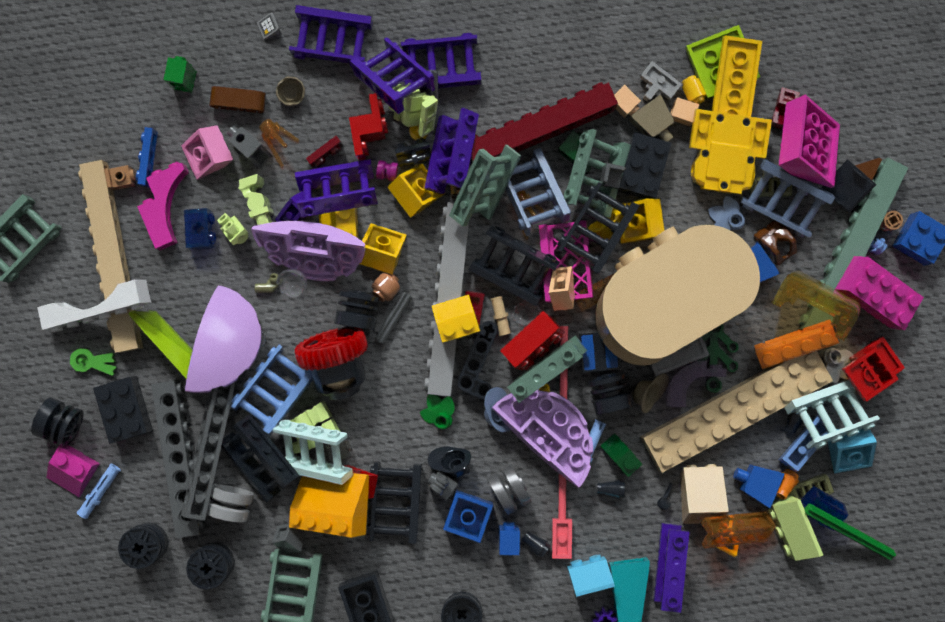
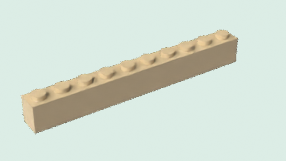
M103 160L79 164L80 170L78 174L84 187L82 195L87 203L85 211L91 224L89 232L94 240L93 253L97 256L98 261L96 269L101 277L100 290L104 293L106 300L118 284L130 281L114 192L107 188L104 169H109V165ZM132 308L127 309V313L115 315V313H112L111 317L108 318L109 320H107V327L112 335L110 344L115 353L143 349L140 328L128 315Z

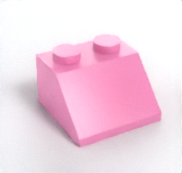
M218 126L198 129L181 145L197 180L226 167L233 160Z

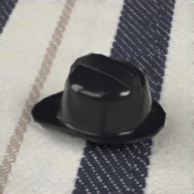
M443 446L434 449L428 456V465L432 469L445 472L452 478H459L464 474L470 473L471 453L467 449Z

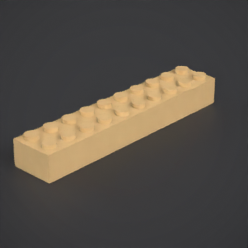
M815 351L773 365L640 437L658 471L663 473L786 407L792 400L806 396L833 380L818 352Z

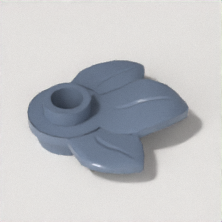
M725 196L723 206H714L708 209L710 218L716 222L715 226L728 230H739L744 226L745 218L739 212V204L729 196ZM732 218H737L738 223L733 224Z

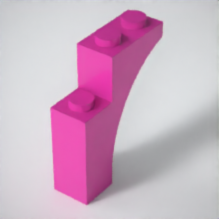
M182 162L172 163L168 166L169 168L163 171L156 170L152 172L151 176L146 179L155 199H146L142 202V205L137 206L153 245L158 250H163L178 243L171 225L170 210L176 188L189 173L187 166Z

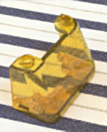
M793 271L786 276L772 301L773 304L781 308L786 302L794 305L797 298L830 314L834 317L830 325H835L837 330L835 337L842 341L848 336L861 312V304L856 299L801 271Z

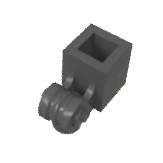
M433 471L426 482L434 494H439L446 500L458 485V481L441 471H437V473Z

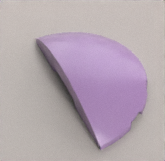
M281 221L252 226L251 228L257 245L264 247L268 252V258L278 266L283 264L291 269V274L309 280L334 281L341 275L347 277L356 270L365 254L364 242L348 232L325 224L306 221Z
M218 285L207 305L195 339L185 392H211V389L220 386L226 387L238 380L240 374L246 369L249 370L258 355L262 334L257 313L252 305L239 293L229 288Z
M538 389L520 403L511 393L503 397L492 407L502 421L543 461L578 488L582 485L591 468L590 461L591 454L593 453V441L589 435L588 424L584 416L569 400L554 392L549 393Z

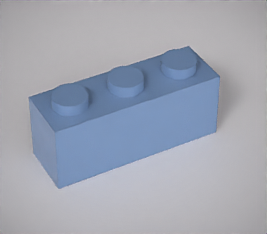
M814 416L812 422L820 437L829 434L820 416ZM806 427L778 459L794 472H798L816 451L815 447L810 449L806 447L813 440Z

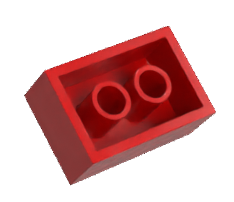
M542 311L500 351L516 369L521 371L524 369L528 370L535 364L534 360L538 356L541 358L549 351L548 347L553 343L557 344L562 340V335L565 332L550 315Z

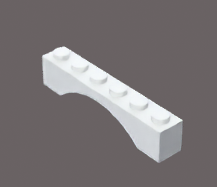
M131 280L118 284L106 300L90 309H79L67 303H51L37 308L42 330L59 332L63 331L65 326L67 328L77 327L79 322H83V324L95 322L97 317L99 319L110 318L112 313L119 315L127 313V309L130 308L132 310L142 309L144 304L151 303L147 281Z

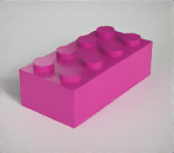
M862 256L853 257L835 288L889 328L904 331L924 298L871 258Z

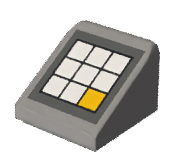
M269 13L257 22L264 40L281 34L273 13Z

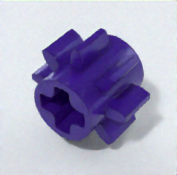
M602 607L599 613L594 611L596 618L592 619V622H602L605 616L607 617L606 622L617 621L615 616H611L613 614L612 609L607 612Z

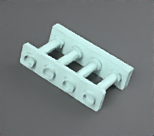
M849 380L792 400L785 407L788 415L794 412L800 415L813 440L806 445L807 449L813 447L815 449L822 448L827 445L826 442H838L845 435L851 437L858 434L861 429H864V431L870 430L875 427L874 423L880 419L878 415L868 418L855 395V388ZM844 395L848 397L861 422L852 424L839 401V396ZM828 400L829 403H832L845 428L836 430L822 405L824 401ZM812 406V408L816 409L829 434L820 437L806 411L808 407Z
M290 420L280 421L273 428L274 433L283 434L286 451L285 458L299 475L340 485L353 476V469L344 467L341 463L339 444L347 438V433L339 432V430L325 429L321 426H310L306 423H295ZM291 436L299 438L301 457L294 455ZM307 440L315 441L317 460L309 457ZM323 443L331 445L333 464L325 461Z

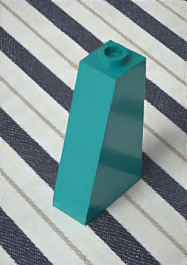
M647 557L608 562L615 587H612L617 618L616 622H642L650 561Z

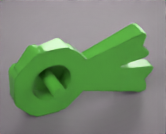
M80 348L75 350L70 356V365L76 371L86 372L91 368H95L114 376V370L117 368L116 366L105 364L106 362H116L113 358L114 353L94 356L89 349Z

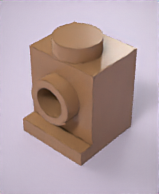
M129 165L104 169L107 188L114 191L136 186V171ZM119 174H123L121 179H119Z

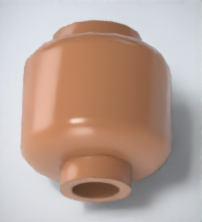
M382 273L372 284V294L380 298L382 302L392 300L400 290L399 279L394 274Z

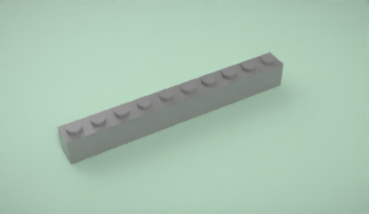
M448 202L447 207H443L442 218H446L445 226H441L440 237H444L443 245H439L438 256H442L441 264H437L436 275H440L439 283H435L434 294H438L437 302H433V305L459 298L462 294L469 222L467 226L462 227L449 216L454 205L453 202ZM435 320L431 321L430 332H434L433 340H429L428 351H432L431 359H427L426 370H429L430 374L429 378H425L424 389L428 390L427 394L451 396L457 339L442 343Z

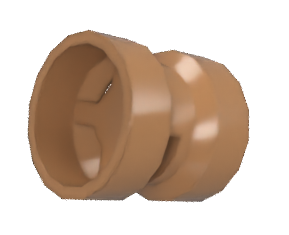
M897 211L887 212L879 227L880 230L889 232L899 229L903 224L902 215Z

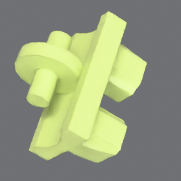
M224 213L217 220L222 226L220 229L233 245L242 244L248 239L247 230L235 216L230 218Z

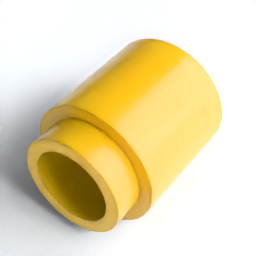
M692 75L681 82L688 101L696 104H701L705 101L704 98L707 94L699 78Z

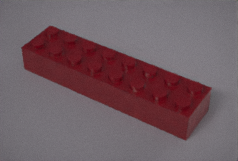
M603 82L592 86V90L587 92L581 90L575 93L573 98H562L554 106H543L535 114L531 112L524 114L520 120L516 122L510 120L503 124L504 127L496 129V127L491 128L483 136L475 135L470 158L471 164L479 149L486 150L493 157H499L505 145H508L518 153L613 113L618 102L609 82L603 84Z

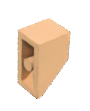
M572 266L560 267L552 271L549 295L554 311L573 309L575 292Z

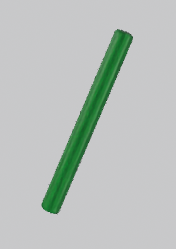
M807 504L804 507L805 514L884 558L892 560L893 557H896L894 549L812 504Z

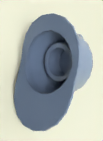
M494 387L485 396L484 417L486 422L499 432H507L511 429L492 409L499 400L507 396V393L502 388Z

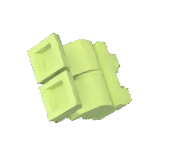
M408 83L405 86L399 84L392 89L394 91L400 92L401 90L411 85V83ZM418 89L404 98V111L400 114L394 111V119L397 121L401 120L407 127L419 125L418 133L422 138L434 130L438 100L434 95L429 96L426 92L420 93Z
M255 174L240 179L238 189L248 199L247 206L251 210L248 212L250 218L256 220L257 225L272 223L271 216L274 215V212L270 208L269 199L261 193H256L257 189L263 187L264 179Z
M325 401L290 421L315 426L318 422H322L332 417ZM334 418L321 425L325 429L339 430L341 432ZM297 438L298 441L292 443L294 454L301 452L299 438ZM307 440L308 450L314 448L315 441Z

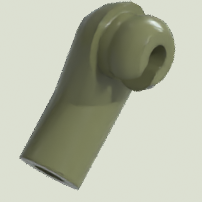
M276 273L271 274L265 284H255V293H273L280 285L281 278Z

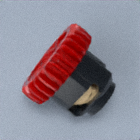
M343 327L326 332L323 331V333L310 336L309 339H304L303 342L296 346L294 350L297 363L302 369L311 370L318 393L328 396L331 400H340L353 396L360 391V386L366 379L360 355H363L368 347L366 336L362 329Z

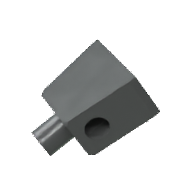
M232 126L228 130L227 134L231 137L229 142L259 169L272 156L243 127L238 129L236 126Z

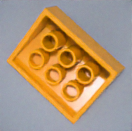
M353 473V476L342 485L302 476L290 507L289 528L351 538L366 535L369 475Z

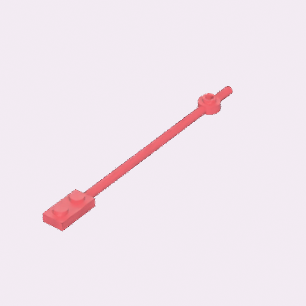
M561 326L565 333L562 335L563 338L560 341V346L568 341V326ZM568 368L560 373V395L566 399ZM559 474L558 518H552V559H572V519H566V478Z

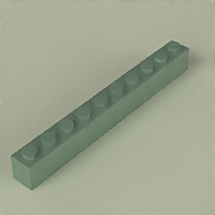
M890 158L881 161L872 179L877 185L858 204L856 212L854 211L849 218L850 225L848 229H844L840 236L842 241L833 250L832 256L834 257L831 263L829 262L824 269L826 274L823 280H819L815 287L817 292L814 297L812 296L807 303L809 308L806 314H803L799 319V330L829 319L833 323L845 298L835 288L853 257L866 256L908 167Z

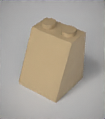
M709 464L705 467L687 465L683 468L681 472L682 524L721 523L729 511L722 466L716 467L715 464Z

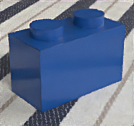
M503 522V525H499V555H519V526L515 525V522Z

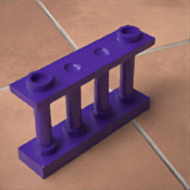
M296 5L295 14L297 18H300L301 25L297 47L289 46V51L294 55V58L305 59V57L349 63L350 66V60L355 57L362 62H366L365 57H361L364 33L367 29H372L373 26L371 16ZM311 20L318 21L320 24L316 50L305 48L308 24ZM330 23L337 24L338 26L334 53L323 51L327 25ZM348 26H353L357 29L353 56L342 54L345 32Z
M464 33L457 37L426 40L410 38L406 39L405 42H401L402 50H408V55L415 61V50L427 49L429 70H436L434 48H446L448 73L446 76L438 75V88L481 84V72L474 70L472 44H477V35ZM464 45L467 68L465 74L455 72L453 46ZM412 75L405 80V85L408 83L412 84L418 79ZM424 85L419 90H428V88Z
M386 37L384 39L386 50L367 62H362L357 57L350 60L354 75L374 93H377V96L397 114H400L404 111L403 101L405 97L424 85L432 92L435 90V78L430 71H426L400 49L396 42H392ZM390 56L395 59V61L378 72L371 70V68ZM401 65L407 69L389 82H384L381 79ZM412 75L418 79L400 92L392 89Z
M461 108L459 120L445 115L439 116L424 189L444 194L446 183L458 188L462 187L468 173L479 118L478 113Z
M371 159L295 172L299 192H304V200L297 201L301 217L378 204L375 188H369L368 179L374 178ZM361 181V190L350 191L349 183ZM342 184V193L331 195L330 186ZM323 188V196L312 198L311 189Z
M661 523L653 600L661 602V610L681 613L689 531H681V525Z

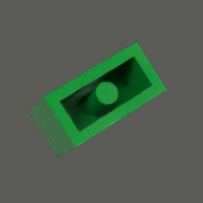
M175 56V58L168 57L163 80L174 90L192 93L197 71L186 58Z

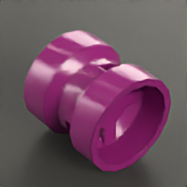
M379 160L376 179L383 180L386 178L393 182L397 178L398 163L392 162L389 164L386 161Z

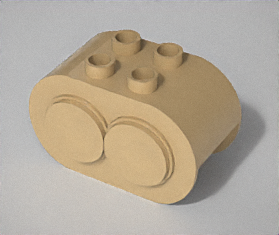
M715 225L694 226L680 234L677 233L673 226L653 238L654 242L648 246L650 252L643 254L640 247H636L618 259L620 262L614 266L617 272L603 290L596 307V326L606 347L625 362L634 365H651L745 311L757 296L760 285V272L754 253L740 236L726 228Z

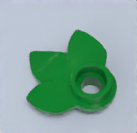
M429 394L427 396V409L420 411V415L426 422L434 423L440 429H446L453 422L451 415L455 411V405L450 396L442 400L437 395Z

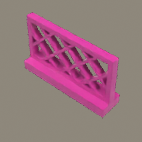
M586 220L580 221L578 223L583 227L587 228ZM574 222L539 225L541 252L555 256V251L559 246L557 244L555 246L554 241L556 243L559 241L554 238L553 230L562 229L566 232L564 236H567ZM571 235L576 240L575 245L580 243L584 250L589 252L588 238L580 235L577 239ZM564 247L568 252L561 260L557 258L560 261L557 268L561 265L568 267L563 262L570 254L577 259V262L572 267L573 274L579 278L578 282L574 285V292L577 294L574 300L593 298L590 262L587 260L583 262L582 257H577L572 251ZM580 262L586 266V272L582 277L574 272ZM549 269L543 280L545 302L552 303L549 295L552 269ZM582 281L588 286V294H579L575 290Z

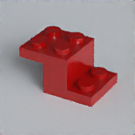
M377 93L369 94L372 114L349 117L355 156L358 161L366 160V156H369L366 142L386 139L385 134L388 133L385 117L382 118V115H385L382 99H378Z
M880 336L849 358L851 363L842 368V371L863 401L867 402L899 380L896 374L905 369V367L885 338Z

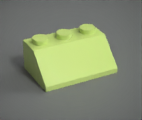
M788 495L786 499L780 498L773 501L771 508L768 509V514L771 520L776 522L777 527L775 531L778 537L784 541L783 550L786 556H790L795 561L823 556L801 500Z

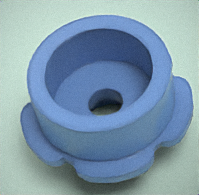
M873 239L868 251L874 255L881 254L887 248L885 239Z

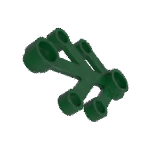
M723 324L718 326L716 331L711 330L702 336L703 341L710 337V344L707 347L709 356L696 360L697 368L695 369L691 367V363L688 364L690 370L697 371L700 365L709 357V378L705 382V387L709 392L713 393L720 391L722 388V382L717 378L718 357L726 365L728 371L735 372L738 369V363L732 360L718 346L719 338L726 345L728 352L735 353L739 349L738 343L732 341L723 332ZM732 343L736 346L734 351H731L729 348ZM732 362L735 364V369L733 370L729 368V364ZM711 381L716 383V387L713 389L709 385Z

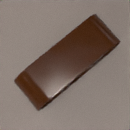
M212 86L209 106L215 109L221 107V109L238 111L239 109V111L256 113L258 111V113H264L266 93L256 90Z

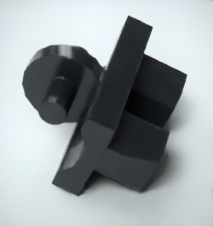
M424 138L416 139L415 145L408 146L406 143H400L397 145V149H395L399 167L414 163L416 169L419 168L418 162L431 158L429 142H426Z

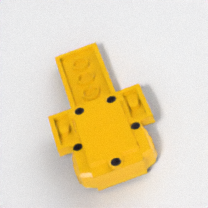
M723 36L712 111L695 109L689 148L699 149L697 157L691 166V176L693 182L698 184L702 190L742 194L743 190H748L753 185L755 179V158L765 159L767 156L772 120L751 117L762 41Z

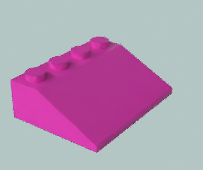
M805 94L786 103L779 166L790 175L832 188L835 185L840 124Z

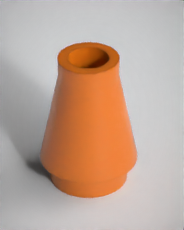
M789 469L781 472L785 475L776 494L781 499H786L799 483V475Z

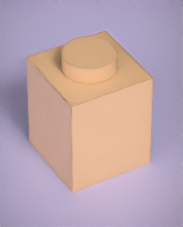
M624 85L615 94L618 102L615 109L625 118L628 114L631 116L638 111V104L641 100Z
M677 97L670 114L675 122L691 126L693 124L694 111L698 109L699 104Z

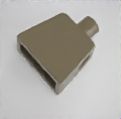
M661 95L657 96L629 118V121L643 135L653 138L659 136L661 140L667 142L674 138L667 129L672 126L674 119Z

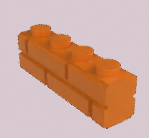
M829 319L802 330L765 341V343L756 344L754 347L760 365L764 369L839 344V341Z

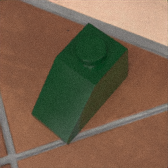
M575 131L571 132L557 151L572 164H574L580 144L579 138L582 134ZM587 165V167H586V171H585V174H586V175H587V174L590 172V170H591V166H590V165Z
M615 433L600 445L627 477L643 465Z

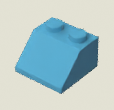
M861 429L854 436L848 437V435H845L838 442H828L834 473L872 467L877 441L871 430L864 431V429Z
M594 555L584 562L582 560H575L570 562L571 565L567 566L576 597L615 587L604 556Z

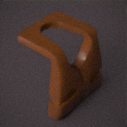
M776 220L769 223L767 228L764 227L754 234V239L761 242L762 246L774 254L776 265H780L797 252L796 239L786 226H783L782 223ZM778 241L790 242V250L783 257L777 249Z

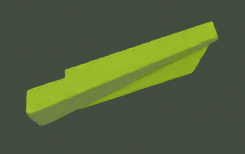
M131 310L128 315L187 379L193 349L157 311Z

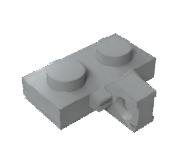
M653 61L639 77L647 83L645 88L648 91L642 98L647 103L650 102L654 95L659 96L661 94L670 100L682 85V83Z

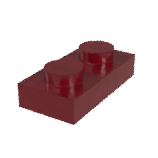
M334 136L309 155L306 160L312 167H319L325 163V158L330 154L332 156L337 154L343 144L337 136Z

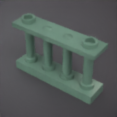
M583 130L579 138L580 144L569 183L564 192V199L567 205H576L577 202L586 204L589 197L579 194L582 183L596 186L600 182L584 175L587 165L602 170L606 164L589 157L592 146L610 153L608 163L625 166L630 144L621 142L614 143L612 146L595 139L597 130ZM600 186L599 190L616 199L618 189ZM599 199L598 201L592 200L589 205L590 207L595 208L596 212L607 218L611 217L613 207Z
M505 145L499 157H493L486 150L479 149L449 216L462 227L467 226L472 214L478 212L488 220H491L521 155L508 145Z
M24 194L0 217V242L17 258L10 267L0 258V269L4 272L0 277L2 282L9 283L15 281L20 275L19 272L50 240H55L62 229L60 225L54 223L49 225L32 209L35 201L30 196ZM23 214H27L45 231L37 240L19 223V218ZM10 228H14L31 245L24 253L6 237L5 233Z
M575 335L514 379V382L507 388L518 403H520L583 357L582 354L587 352V349Z
M278 547L274 552H271L270 563L272 564L266 609L262 610L261 622H313L323 560L322 553H315L313 558L305 559L281 555V550ZM279 563L308 567V569H311L310 577L300 578L278 574ZM276 582L305 586L308 589L307 596L301 598L275 594ZM273 602L300 605L302 608H305L304 616L295 617L272 613Z

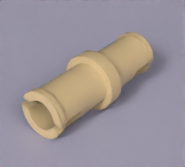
M502 296L490 299L495 314L493 318L496 319L499 336L511 333L507 320L508 312L505 311Z

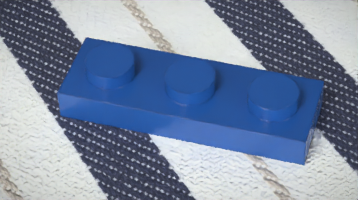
M145 127L141 135V143L143 145L142 151L139 152L138 156L140 168L137 170L136 180L140 186L150 188L146 178L151 176L153 172L158 132L148 127Z

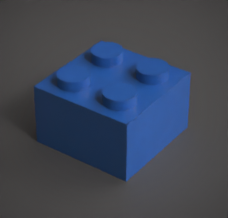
M921 211L912 213L892 247L924 266L934 264L945 245V226Z
M456 490L443 530L480 543L493 507V502Z

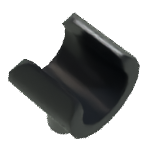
M672 483L669 484L665 494L657 501V505L662 510H667L671 506L667 499L674 487Z

